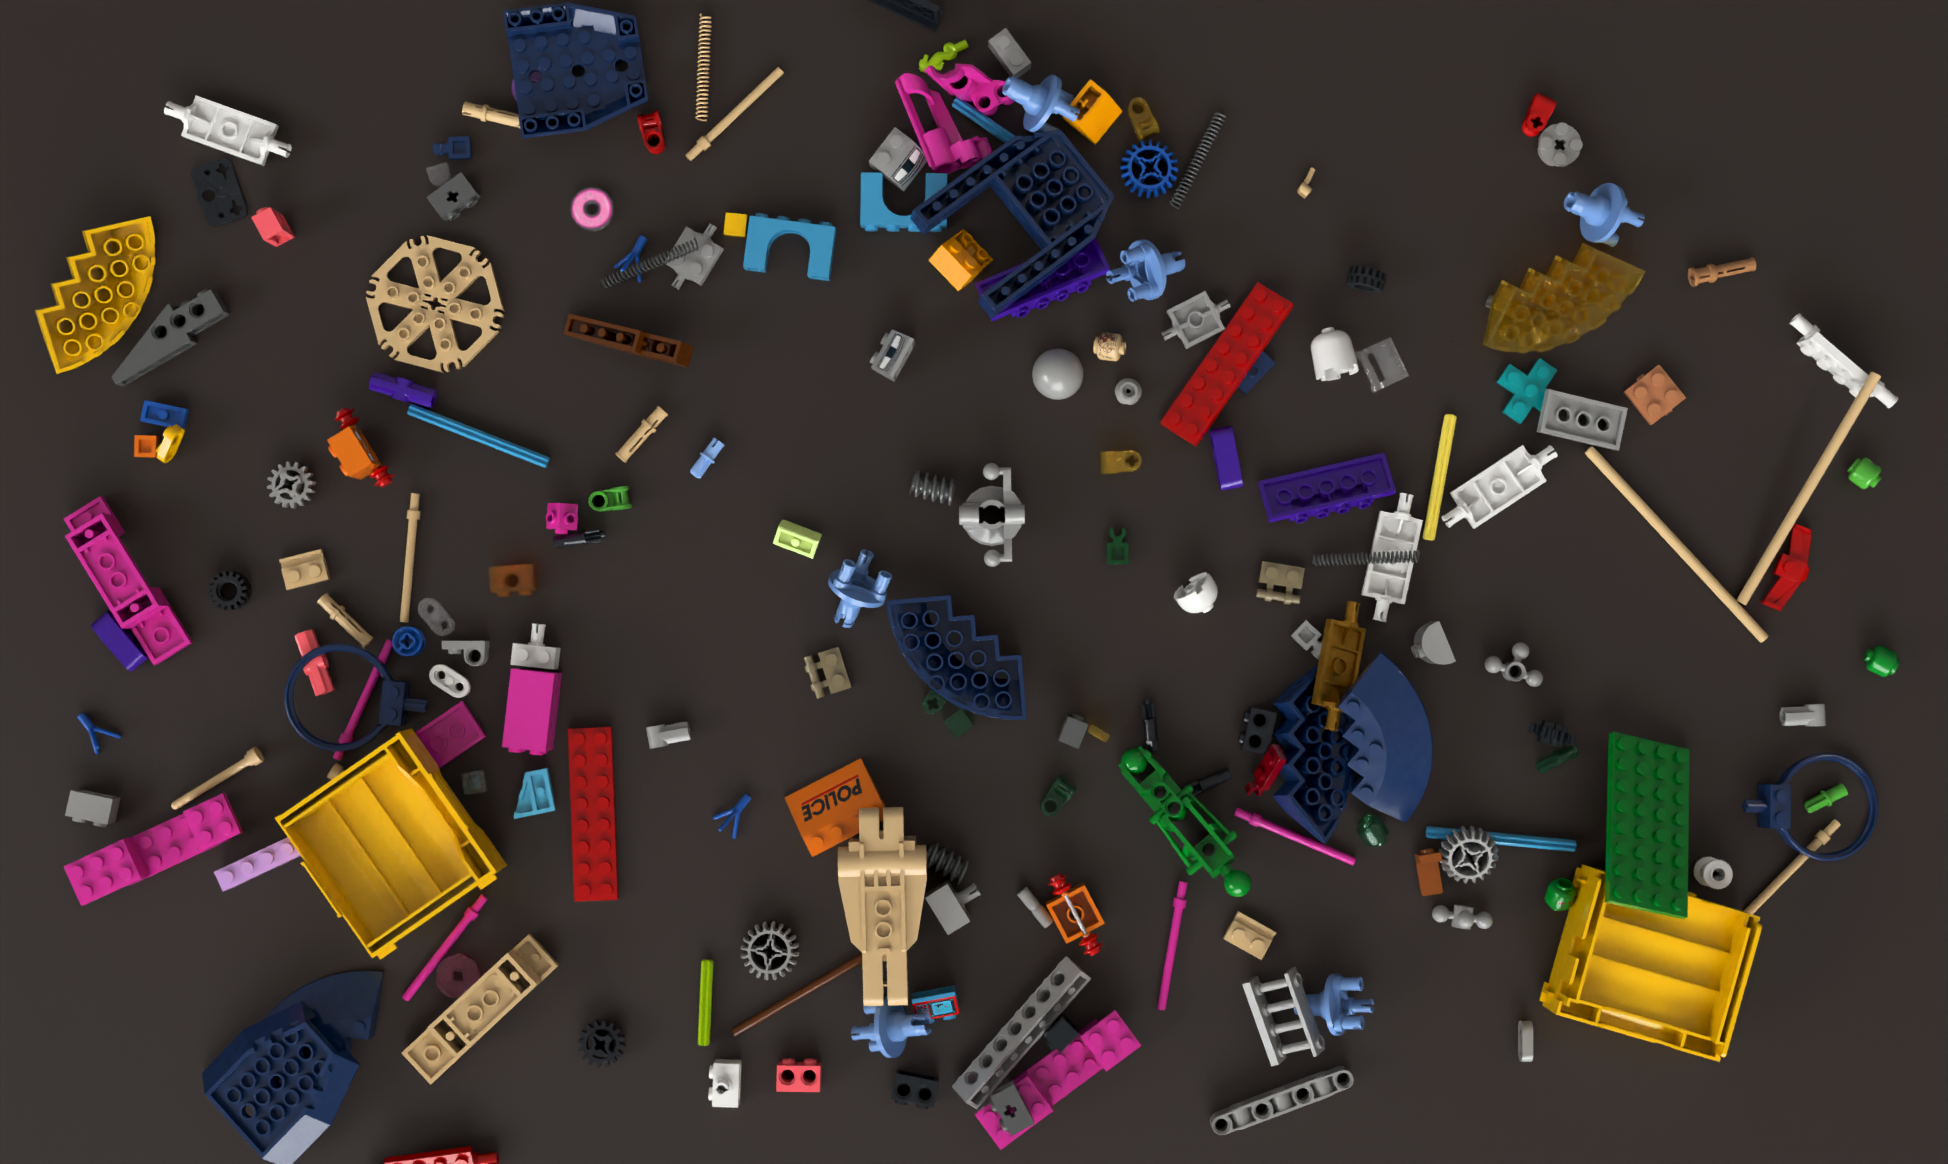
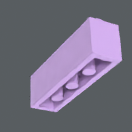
M287 837L215 871L214 874L222 891H226L301 855Z

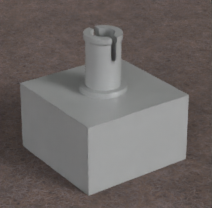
M946 880L928 891L925 899L947 935L970 922V915L965 908V904L980 896L981 893L974 883L957 893L950 882Z

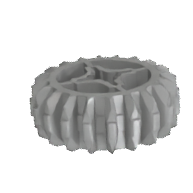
M1462 826L1460 832L1453 829V836L1446 834L1448 841L1441 842L1443 848H1439V852H1441L1442 861H1440L1442 869L1447 871L1449 877L1454 876L1457 882L1462 878L1465 883L1468 882V879L1475 883L1477 877L1484 880V873L1491 875L1489 868H1496L1494 861H1498V855L1496 854L1498 853V848L1495 846V840L1490 838V834L1487 831L1483 833L1480 827L1475 831L1473 826L1466 830ZM1460 846L1459 850L1452 856L1455 849ZM1465 849L1468 853H1470L1472 859L1469 856H1467Z
M765 921L762 925L763 929L756 924L754 926L756 933L750 929L748 934L751 938H743V941L748 943V945L741 946L742 950L747 951L741 954V958L749 959L744 963V966L752 965L749 970L750 973H753L755 969L758 970L757 978L762 973H765V980L769 979V974H772L773 980H776L778 977L777 972H779L780 976L784 977L786 975L784 968L791 972L792 967L789 963L796 965L797 960L792 958V956H799L798 951H793V949L799 947V943L791 942L796 939V935L788 937L791 931L790 928L785 932L782 931L784 924L781 923L777 929L775 928L776 922L772 921L771 928H768V923ZM769 934L766 944L753 945L759 936ZM775 935L784 940L787 949L776 944ZM771 943L772 950L776 953L773 952L769 958L768 951H765L764 948L767 949ZM753 952L764 957L765 966L757 962ZM787 956L781 965L771 967L773 958Z

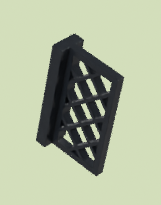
M866 0L933 32H936L944 15V11L940 10V6L927 0Z

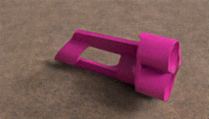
M955 64V69L941 74L933 66H929L924 70L950 95H955L966 102L973 101L975 107L986 116L994 115L998 110V105H1010L1014 102L1008 96L1001 97L1006 81L992 80L974 65ZM968 80L966 86L959 89V85L963 81ZM986 100L991 101L987 108H982Z
M904 73L896 79V87L929 167L932 168L934 173L950 174L958 169L972 167L993 152L987 137L979 138L975 136L972 139L962 140L939 92L930 90L921 77L915 74ZM918 93L925 96L937 129L927 133L924 132L909 94Z

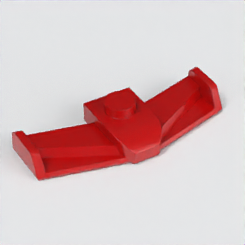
M1798 524L1793 525L1788 555L1780 554L1772 573L1780 577L1760 604L1781 611L1800 583L1806 581L1810 571L1808 566L1812 534L1810 529Z

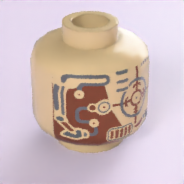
M1102 332L1094 340L1093 351L1100 360L1118 361L1121 355H1125L1126 342H1123L1120 334Z

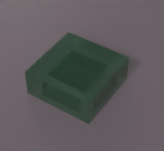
M959 709L944 720L956 739L974 726L962 709Z

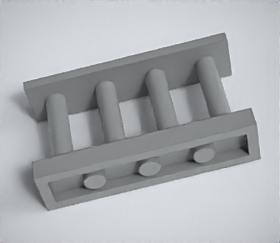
M1292 967L1284 973L1285 978L1262 984L1258 976H1255L1242 984L1271 1066L1279 1065L1287 1058L1286 1054L1311 1049L1313 1057H1316L1325 1050L1324 1039L1317 1028L1302 986V977L1297 972L1296 967ZM1289 987L1293 999L1272 1004L1267 1002L1264 992ZM1296 1007L1299 1020L1282 1024L1274 1023L1272 1012ZM1300 1028L1304 1029L1307 1040L1287 1045L1282 1044L1279 1033Z

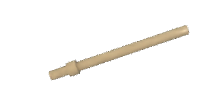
M777 67L706 136H701L696 141L697 144L685 156L692 161L702 150L706 151L711 146L710 143L784 72Z
M411 493L410 510H407L409 522L400 622H409L417 520H420V511H418L420 494Z
M1834 819L1823 831L1820 830L1814 836L1815 839L1806 848L1816 851L1822 844L1825 845L1841 824ZM1800 853L1744 911L1754 914L1809 857Z

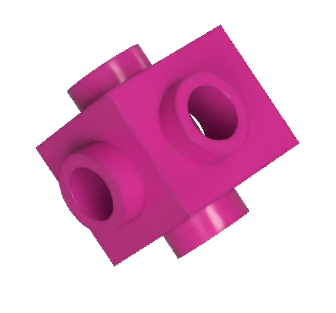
M548 503L546 529H555V534H568V530H577L578 504Z

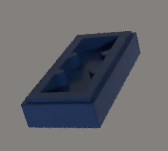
M1263 351L1238 388L1246 395L1273 367L1275 362Z

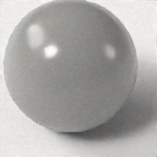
M1061 348L1050 349L1041 354L1035 361L1032 370L1033 382L1037 390L1045 397L1054 400L1066 399L1075 394L1080 388L1083 381V367L1078 357L1072 352Z

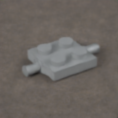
M709 223L703 234L695 232L686 226L674 247H677L681 255L678 245L681 246L685 254L682 243L689 252L686 246L687 241L693 251L690 240H692L696 248L695 238L698 243V251L694 250V253L691 252L686 256L683 255L679 259L675 258L674 261L671 260V262L665 264L674 269L678 274L671 284L674 288L679 290L685 279L694 281L702 286L724 249L710 239L717 229L711 223Z
M1206 291L1167 310L1166 312L1172 321V328L1161 332L1162 336H1165L1164 340L1166 341L1177 335L1185 348L1188 349L1225 330L1220 320V312L1230 308V304H1227L1228 300L1225 299L1215 305L1209 299Z

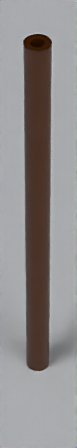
M862 953L732 1028L733 1035L735 1037L859 965L862 963Z

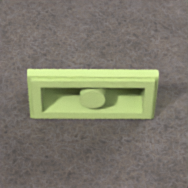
M782 520L778 526L773 544L813 559L822 534L787 520Z

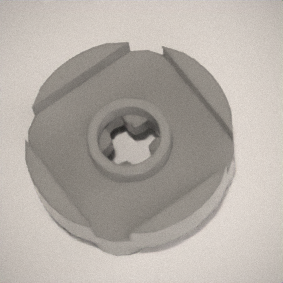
M1562 122L1547 127L1540 134L1537 151L1541 160L1547 165L1565 167L1577 159L1583 143L1578 132L1570 125ZM1556 140L1564 143V150L1555 149Z

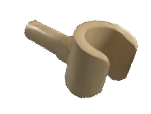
M1312 167L1304 182L1297 189V193L1304 199L1312 191V188L1308 186L1315 172V169Z

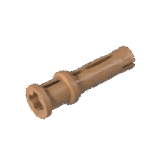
M1753 257L1716 266L1714 264H1707L1706 267L1695 269L1692 267L1688 269V280L1692 287L1704 282L1714 283L1721 277L1755 271L1756 261Z

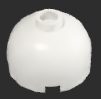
M1203 572L1189 579L1191 583L1185 588L1181 585L1173 596L1183 610L1189 613H1206L1213 608L1218 589L1210 574Z

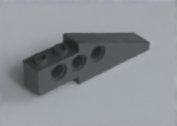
M211 289L202 290L195 299L180 303L178 305L179 308L167 304L112 375L114 383L124 387L196 345L197 341L194 335L230 315L218 292ZM204 306V313L198 316V308ZM185 317L186 322L180 327L179 320ZM166 327L167 334L162 338L160 332Z

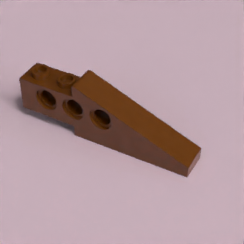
M573 314L568 315L563 332L564 335L687 368L689 367L694 349L693 346L682 341Z

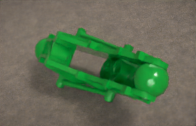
M1140 745L1138 748H1131L1125 751L1121 762L1118 764L1121 769L1120 772L1155 812L1149 817L1150 823H1157L1175 851L1186 864V872L1189 875H1193L1203 866L1213 879L1219 874L1225 878L1224 888L1229 895L1234 897L1246 895L1251 887V879L1246 872L1232 868L1231 864L1237 859L1227 847L1237 837V833L1233 830L1229 831L1192 794L1194 790L1191 785H1187L1181 790L1147 749L1144 750ZM1149 762L1155 771L1139 784L1132 775L1143 773ZM1161 789H1165V796L1162 798H1158L1157 792ZM1174 805H1179L1180 810L1178 813H1170ZM1197 805L1215 824H1207L1197 812ZM1187 808L1209 833L1194 847L1191 846L1172 823V820H1183L1186 816ZM1168 831L1174 832L1184 843L1183 851ZM1208 847H1215L1212 855H1205V850Z

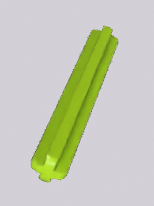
M710 959L701 961L698 1045L708 1046L710 1044L713 960Z

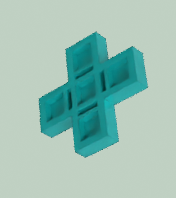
M1540 358L1537 359L1527 375L1513 365L1508 364L1496 381V383L1514 394L1502 413L1519 424L1523 422L1532 407L1541 413L1546 387L1557 372V369Z

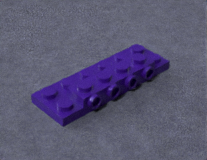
M1096 238L1057 271L994 318H990L991 322L1009 314L1012 317L1022 318L1028 315L1029 310L1036 307L1037 309H1044L1053 300L1063 301L1072 292L1082 293L1086 291L1089 285H1092L1091 280L1107 274L1108 270H1110ZM1022 264L976 282L975 286L979 296L981 297L984 292Z
M1385 453L1258 481L1269 523L1288 518L1289 521L1303 523L1308 520V517L1316 516V518L1321 519L1334 511H1337L1338 514L1348 512L1351 507L1358 506L1359 509H1365L1371 506L1374 499L1396 493Z

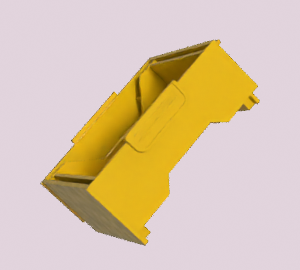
M412 728L395 734L396 736L285 813L275 817V820L304 861L300 864L310 874L337 913V917L343 916L372 958L378 956L380 960L398 948L395 943L477 886L482 890L497 879L495 875L497 872L507 866L485 832L474 823L444 780L437 763Z
M1582 864L1581 868L1577 867L1572 882L1576 889V896L1571 908H1569L1549 982H1544L1539 998V1001L1543 1002L1542 1006L1559 1016L1649 1042L1660 1043L1676 1050L1720 1062V1056L1725 1057L1728 1051L1761 934L1762 925L1758 924L1760 917L1736 908L1696 897L1697 894L1688 892V917L1684 919L1605 903V871Z

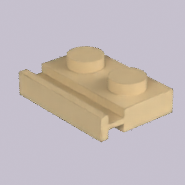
M323 549L279 559L286 590L330 580Z
M1237 911L1223 939L1262 960L1276 932Z

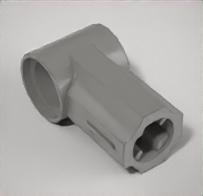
M1825 704L1781 707L1779 712L1782 726H1826Z
M688 721L671 725L662 724L646 727L650 749L668 746L670 743L691 740Z

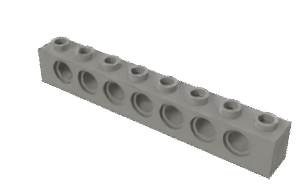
M1067 956L1060 961L1037 990L1029 996L1023 1006L1015 1012L1009 1022L987 1044L980 1055L972 1061L966 1071L958 1077L952 1088L965 1103L978 1109L990 1095V1092L994 1091L1092 979L1077 963Z

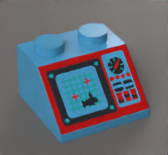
M955 985L912 994L914 1013L929 1014L932 1023L935 1022V1018L943 1017V1020H950L956 1018L957 1014H960Z

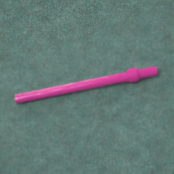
M388 639L378 657L384 665L393 648L392 641ZM375 666L344 733H341L338 739L339 743H349L353 740L352 735L380 676ZM335 751L333 758L341 761L345 751Z
M1236 808L1234 811V816L1248 821V824L1252 826L1263 827L1350 865H1354L1356 857L1261 818L1262 815L1255 812L1249 813L1240 808Z
M1179 881L1177 896L1174 897L1173 907L1175 908L1157 1005L1159 1010L1166 1009L1182 912L1186 908L1187 902L1185 895L1188 882Z
M481 894L472 907L469 906L464 912L465 916L402 995L404 1000L409 1001L468 924L477 918L479 910L488 900L485 895Z

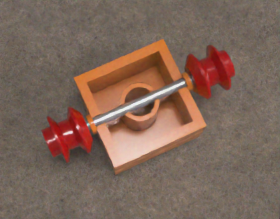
M347 407L341 409L336 413L337 417L334 420L341 421L340 429L342 431L327 439L330 444L328 447L333 457H338L341 465H339L341 471L345 476L349 475V477L360 480L370 475V478H376L377 480L375 486L380 485L381 488L393 482L391 478L394 477V474L387 473L389 466L381 464L362 431L356 429L359 417L352 416L354 409H348Z
M1060 872L1049 878L1051 882L1048 883V886L1053 885L1055 890L1052 894L1058 896L1045 902L1066 944L1082 936L1083 938L1079 945L1085 946L1084 954L1095 955L1101 951L1100 947L1103 943H1098L1096 939L1099 935L1090 934V931L1105 924L1084 882L1070 889L1072 883H1066L1065 881L1067 874L1062 875Z

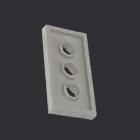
M1546 389L1537 432L1611 450H1619L1628 408ZM1561 409L1567 413L1564 421H1561L1558 416ZM1581 414L1586 417V424L1584 426H1581L1578 422ZM1600 419L1606 422V427L1603 431L1598 427Z

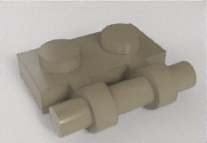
M1261 561L1258 582L1265 583L1266 589H1257L1256 597L1264 598V601L1270 602L1271 600L1283 601V604L1288 605L1291 603L1299 604L1300 596L1293 595L1292 591L1293 588L1302 589L1305 568ZM1274 585L1285 587V593L1273 591Z
M839 647L818 653L820 662L814 663L812 655L804 658L806 664L805 671L809 673L812 682L810 686L812 691H815L817 699L825 696L823 688L829 686L831 694L852 688ZM823 668L826 680L820 682L817 669Z

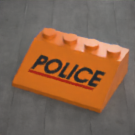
M861 758L784 797L812 857L859 833V808L879 807L880 822H882L883 807H886Z

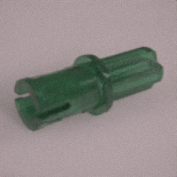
M1570 745L1558 752L1553 751L1552 755L1538 761L1536 768L1542 774L1557 766L1562 767L1567 761L1579 756L1578 750L1575 745Z

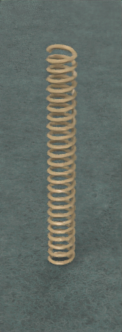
M701 13V18L699 19L701 21L699 23L701 25L699 27L700 39L698 40L700 42L698 44V50L700 51L698 52L700 55L698 57L699 65L697 66L699 68L697 70L699 72L697 74L698 90L696 91L698 93L696 95L698 103L696 104L697 116L695 118L700 121H707V119L697 117H708L706 114H698L700 112L708 113L707 110H699V108L707 109L709 108L708 106L698 105L708 104V102L698 100L709 99L707 97H699L700 95H709L708 93L699 92H708V89H701L699 87H709V85L699 83H709L708 80H700V78L709 79L710 77L701 76L700 74L708 75L710 73L699 70H710L708 67H700L702 65L710 66L709 63H701V61L709 62V59L700 58H709L710 55H702L700 53H710L709 50L701 49H710L711 47L701 46V44L710 45L711 43L702 42L701 40L710 41L711 38H703L701 36H711V34L701 32H711V29H702V27L711 28L712 26L701 23L710 24L712 22L701 19H712V17L702 16Z

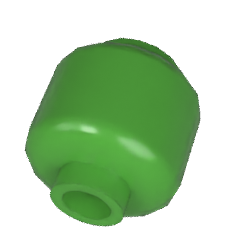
M1867 457L1858 458L1847 470L1849 472V480L1861 489H1867L1869 486L1874 488L1882 479L1879 476L1881 473L1880 466Z

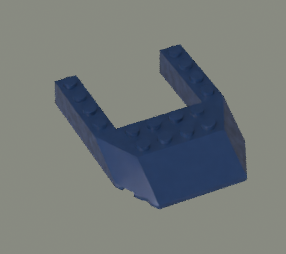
M1061 129L1053 130L1049 133L1040 132L1030 136L1022 137L1021 135L1011 138L913 209L910 217L924 235L991 187L1039 246L1040 252L981 295L978 303L991 319L1057 271L1095 239L1114 198L1113 193Z

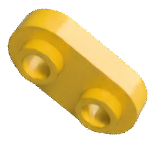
M176 424L165 429L163 433L164 439L156 449L157 459L163 463H168L174 457L185 433L183 428Z

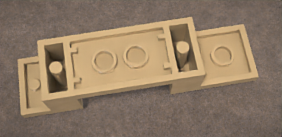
M528 934L427 1027L428 1029L402 1052L403 1056L431 1085L517 1003L555 970L559 964L531 934Z

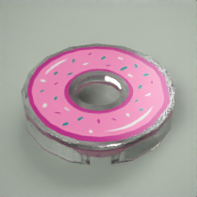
M590 187L581 190L575 195L571 203L572 218L578 226L589 231L603 229L609 225L614 215L613 201L606 192L599 188ZM590 204L598 206V211L594 215L587 213V207Z

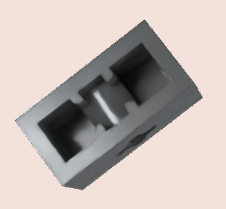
M460 172L426 198L440 217L447 222L448 220L456 219L464 208L474 206L478 202L477 199L481 196L468 178ZM453 195L457 196V202H453Z
M1072 713V716L1066 715L1057 737L1058 741L1079 749L1088 724L1084 722L1086 718Z
M1014 1080L990 1092L991 1099L989 1104L994 1113L999 1112L1002 1118L999 1122L1004 1132L1009 1131L1012 1136L1035 1124L1034 1118ZM1006 1106L1014 1107V1113L1011 1114L1010 1111H1006Z

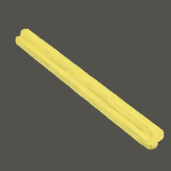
M1445 414L1423 531V539L1433 541L1436 536L1457 419L1456 415Z

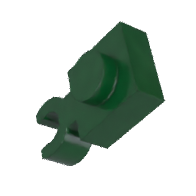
M1110 528L1109 535L1113 539V543H1106L1107 565L1129 564V543H1122V539L1126 535L1125 528H1121L1120 536H1115L1113 533L1114 529Z

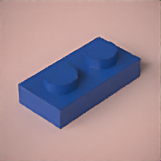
M144 400L140 421L165 427L177 424L185 430L189 409Z

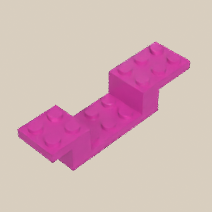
M99 496L64 518V521L71 530L69 534L65 535V538L122 629H132L153 665H158L193 643L161 589L149 586L120 539V536L126 532L103 496Z
M222 793L183 811V814L133 837L122 839L63 867L80 905L84 906L229 841L232 837L243 833L226 793Z
M1115 1009L1098 1021L1095 1018L1078 1031L1079 1035L1061 1053L1057 1049L1050 1051L1013 1079L1034 1118L1035 1124L1053 1112L1054 1104L1104 1068L1107 1072L1141 1046ZM989 1103L975 1112V1116L1000 1150L1035 1125L1033 1124L1011 1136L1009 1131L1004 1132L999 1122L1002 1119L999 1112L994 1113ZM1007 1105L1006 1111H1010L1011 1114L1014 1113V1107Z

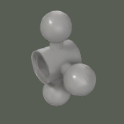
M1519 642L1512 647L1513 662L1502 664V661L1497 656H1490L1485 660V668L1488 672L1497 673L1502 671V675L1506 680L1520 681L1526 679L1527 684L1532 687H1537L1543 682V675L1540 671L1530 670L1526 672L1525 666L1521 663L1522 659L1529 655V647L1525 643ZM1513 665L1518 668L1516 677H1512L1509 673Z
M1454 904L1453 912H1451L1447 907L1438 905L1432 910V917L1435 921L1445 922L1447 919H1452L1451 926L1455 928L1470 930L1471 926L1476 923L1479 928L1487 929L1493 923V918L1488 912L1483 911L1473 915L1474 908L1470 906Z

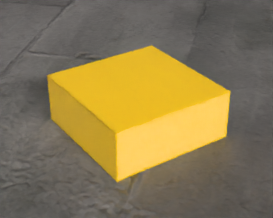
M726 213L724 235L746 237L748 215Z

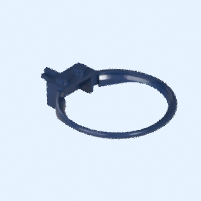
M345 643L323 645L304 655L291 670L284 692L286 713L296 732L307 742L318 748L338 752L354 750L370 743L389 725H406L407 711L426 713L428 700L409 698L411 682L395 680L378 657L363 648ZM348 651L358 654L370 661L379 671L381 677L386 679V681H383L379 724L365 737L353 742L330 743L315 737L302 725L294 708L293 692L300 672L311 660L327 652Z
M1818 753L1798 760L1784 771L1775 784H1757L1758 800L1745 799L1744 804H1742L1745 813H1758V827L1776 829L1784 841L1794 850L1807 857L1821 861L1841 860L1860 850L1872 835L1878 817L1877 793L1869 775L1855 761L1836 753ZM1822 760L1835 761L1851 769L1863 783L1868 798V817L1863 831L1851 845L1833 853H1819L1809 850L1801 845L1788 830L1791 829V785H1787V783L1790 782L1791 778L1802 767Z

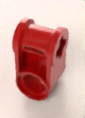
M1537 92L1530 103L1528 113L1522 123L1523 133L1529 137L1538 135L1545 128L1557 101Z
M655 110L654 113L643 116L638 114V124L648 151L652 154L662 153L665 150L666 142L659 111ZM652 139H660L658 145L650 146V141Z

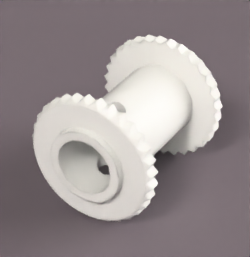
M1702 857L1697 860L1693 868V874L1697 882L1717 890L1727 887L1733 878L1731 866L1724 860L1715 859L1714 857Z

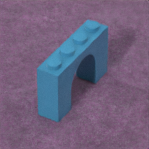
M861 172V228H865V231H878V228H887V231L891 232L899 231V228H908L910 232H919L918 227L910 219L911 215H896L885 206L883 202V173ZM926 173L924 201L947 185V173ZM947 218L930 231L942 232V229H947Z
M762 213L750 216L743 262L745 270L766 273L769 250L773 241L783 234L794 233L806 239L810 246L808 278L830 281L837 232L836 227L832 226V223L819 222V224H811V221L807 219H798V222L789 221L790 218L785 216H777V219L768 218L767 214Z

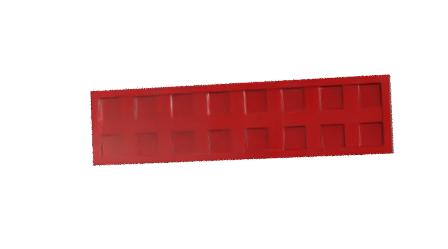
M1257 282L1165 414L1160 424L1197 447L1288 316L1294 304Z
M612 727L569 728L568 748L574 902L618 900Z

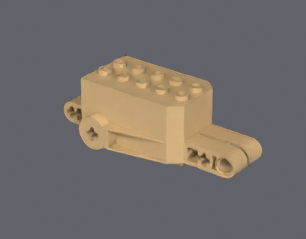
M879 807L859 808V837H851L849 847H838V883L850 940L862 952L864 1006H884V986H887L888 1006L908 1005L907 950L918 938L927 882L926 845H916V836H904L903 807H883L884 830H880ZM883 961H887V981H884Z

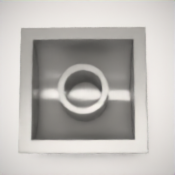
M1440 621L1427 622L1417 630L1414 637V645L1411 646V651L1415 658L1419 657L1427 663L1441 665L1456 662Z

